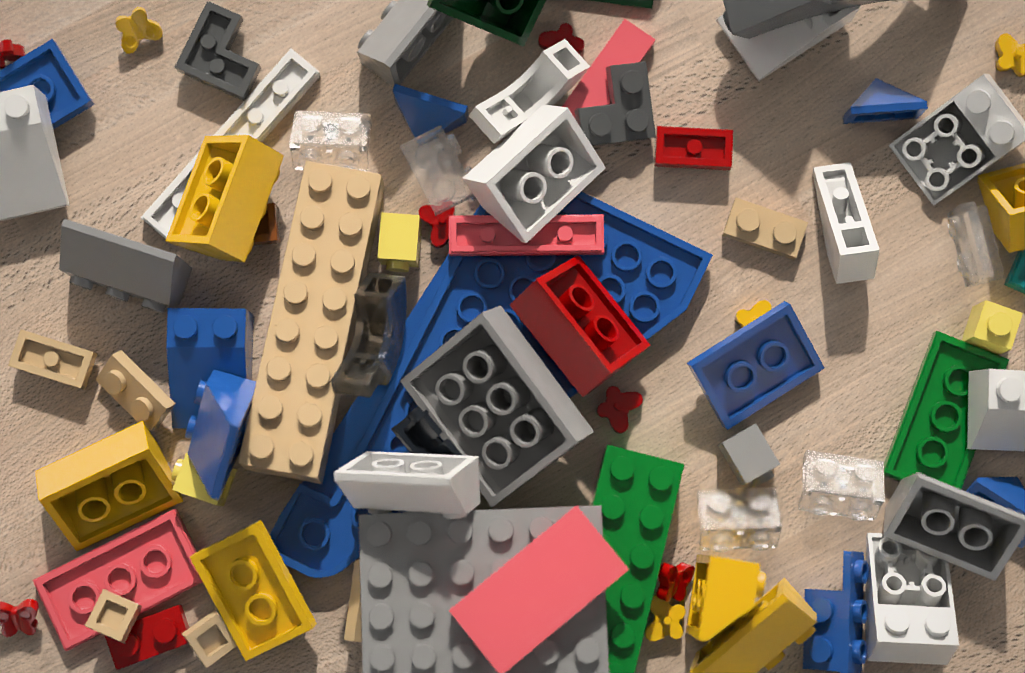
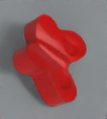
M562 23L557 31H545L538 38L539 47L544 50L564 39L578 54L583 52L585 46L582 38L573 36L572 26L568 23Z
M9 39L2 40L0 42V69L6 67L5 61H16L25 55L24 46L14 44Z
M450 201L444 202L441 207L433 205L421 206L418 212L421 220L432 227L431 243L435 248H442L449 240V216H455V206Z
M611 386L606 391L605 402L598 405L596 413L599 417L608 419L613 431L622 434L629 426V411L638 408L642 404V395L636 391L622 393L618 387Z
M666 562L662 563L658 574L660 586L656 592L657 598L669 602L671 598L683 601L686 596V587L694 576L695 567L684 562L679 563L677 566Z
M26 599L18 606H13L0 601L1 634L4 637H12L18 630H21L24 634L34 635L38 626V621L35 617L39 609V603L34 599Z

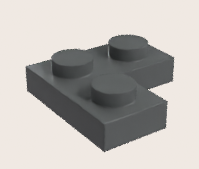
M207 1L175 65V69L184 75L245 101L260 73L261 66L254 61L229 51L244 21L242 16Z
M646 62L606 67L610 105L574 110L576 121L591 145L598 146L656 138Z

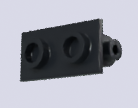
M419 406L412 410L405 419L391 428L410 453L463 456L449 438L443 442L439 437L443 431L429 416V412L427 410L423 412Z

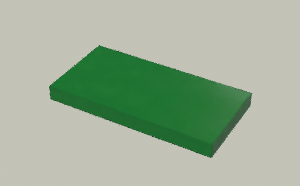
M939 331L933 332L880 475L900 482L901 479L918 472L961 490L976 449H967L969 371L983 369L1006 370L1009 359Z

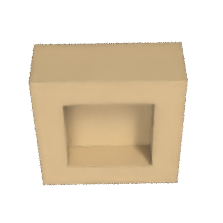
M103 589L85 626L125 643L142 606Z
M215 610L182 633L200 662L206 668L237 646L225 622Z

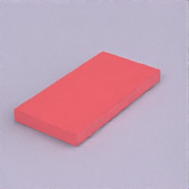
M576 505L453 606L449 612L497 672L505 673L629 569Z
M173 509L32 580L65 651H69L101 635V633L85 625L103 589L141 605L140 615L203 583L190 559V556L197 552L177 509Z

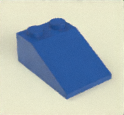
M168 308L166 349L170 398L176 403L171 409L173 429H187L191 415H198L200 404L194 403L198 385L201 380L207 382L214 369L252 380L254 315L246 308Z
M215 369L212 371L207 382L201 380L198 385L194 403L200 404L197 416L191 415L185 438L191 439L188 456L209 496L219 500L241 451L256 381Z

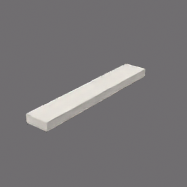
M290 49L213 136L250 135L263 142L321 76L320 72L293 49ZM199 152L141 216V219L165 239L169 233Z

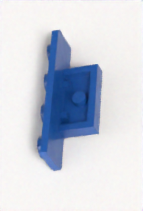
M844 551L842 591L805 589L804 600L817 613V622L813 625L816 631L803 642V669L862 673V664L867 659V644L862 640L863 624L866 623L868 617V605L863 600V590L869 576V566L867 561L864 560V552Z

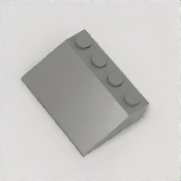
M501 305L479 314L400 380L423 412L427 410L429 416L443 431L440 434L443 441L449 438L463 456H478L480 492L491 507L501 502L594 432Z

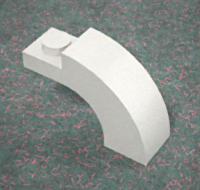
M564 39L544 50L531 67L509 87L475 106L469 117L495 144L514 132L543 104L554 106L578 82L590 66Z

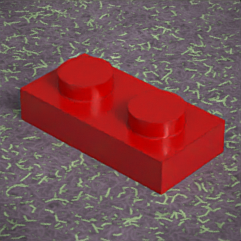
M657 126L654 167L731 170L733 130Z
M180 604L135 621L125 643L104 635L116 671L188 644L182 633L189 629L183 607Z

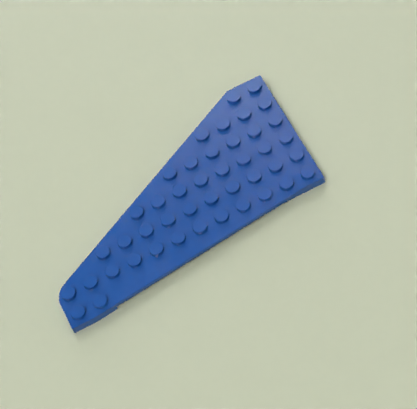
M581 191L557 215L604 214V255L579 256L641 334L648 340L687 310L713 255ZM479 205L474 215H490L481 205ZM447 255L333 433L323 484L308 481L300 483L278 517L270 537L285 565L307 576L324 578L342 572L360 558L359 515L370 513H368V509L352 507L335 482L334 472L366 451L410 453L391 430V428L405 419L412 410L418 407L400 380L482 312L501 305L568 397L572 398L578 393L576 388L570 384L565 374L544 351L542 345L526 325L521 322L519 316L510 306L537 278L577 255ZM392 510V512L387 514L405 513V511Z

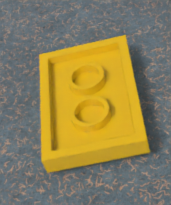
M262 520L190 556L195 569L245 661L313 629L317 625Z

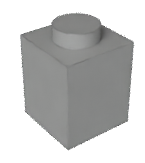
M757 424L751 425L718 444L740 485L751 482L755 488L773 478L774 474L771 470L780 465Z

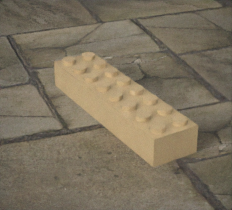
M311 161L305 162L238 462L245 470L323 484L385 190L382 174Z

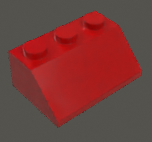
M579 255L537 278L510 304L521 322L526 325L542 345L544 351L553 359L570 384L576 388L582 397L603 384L651 346Z

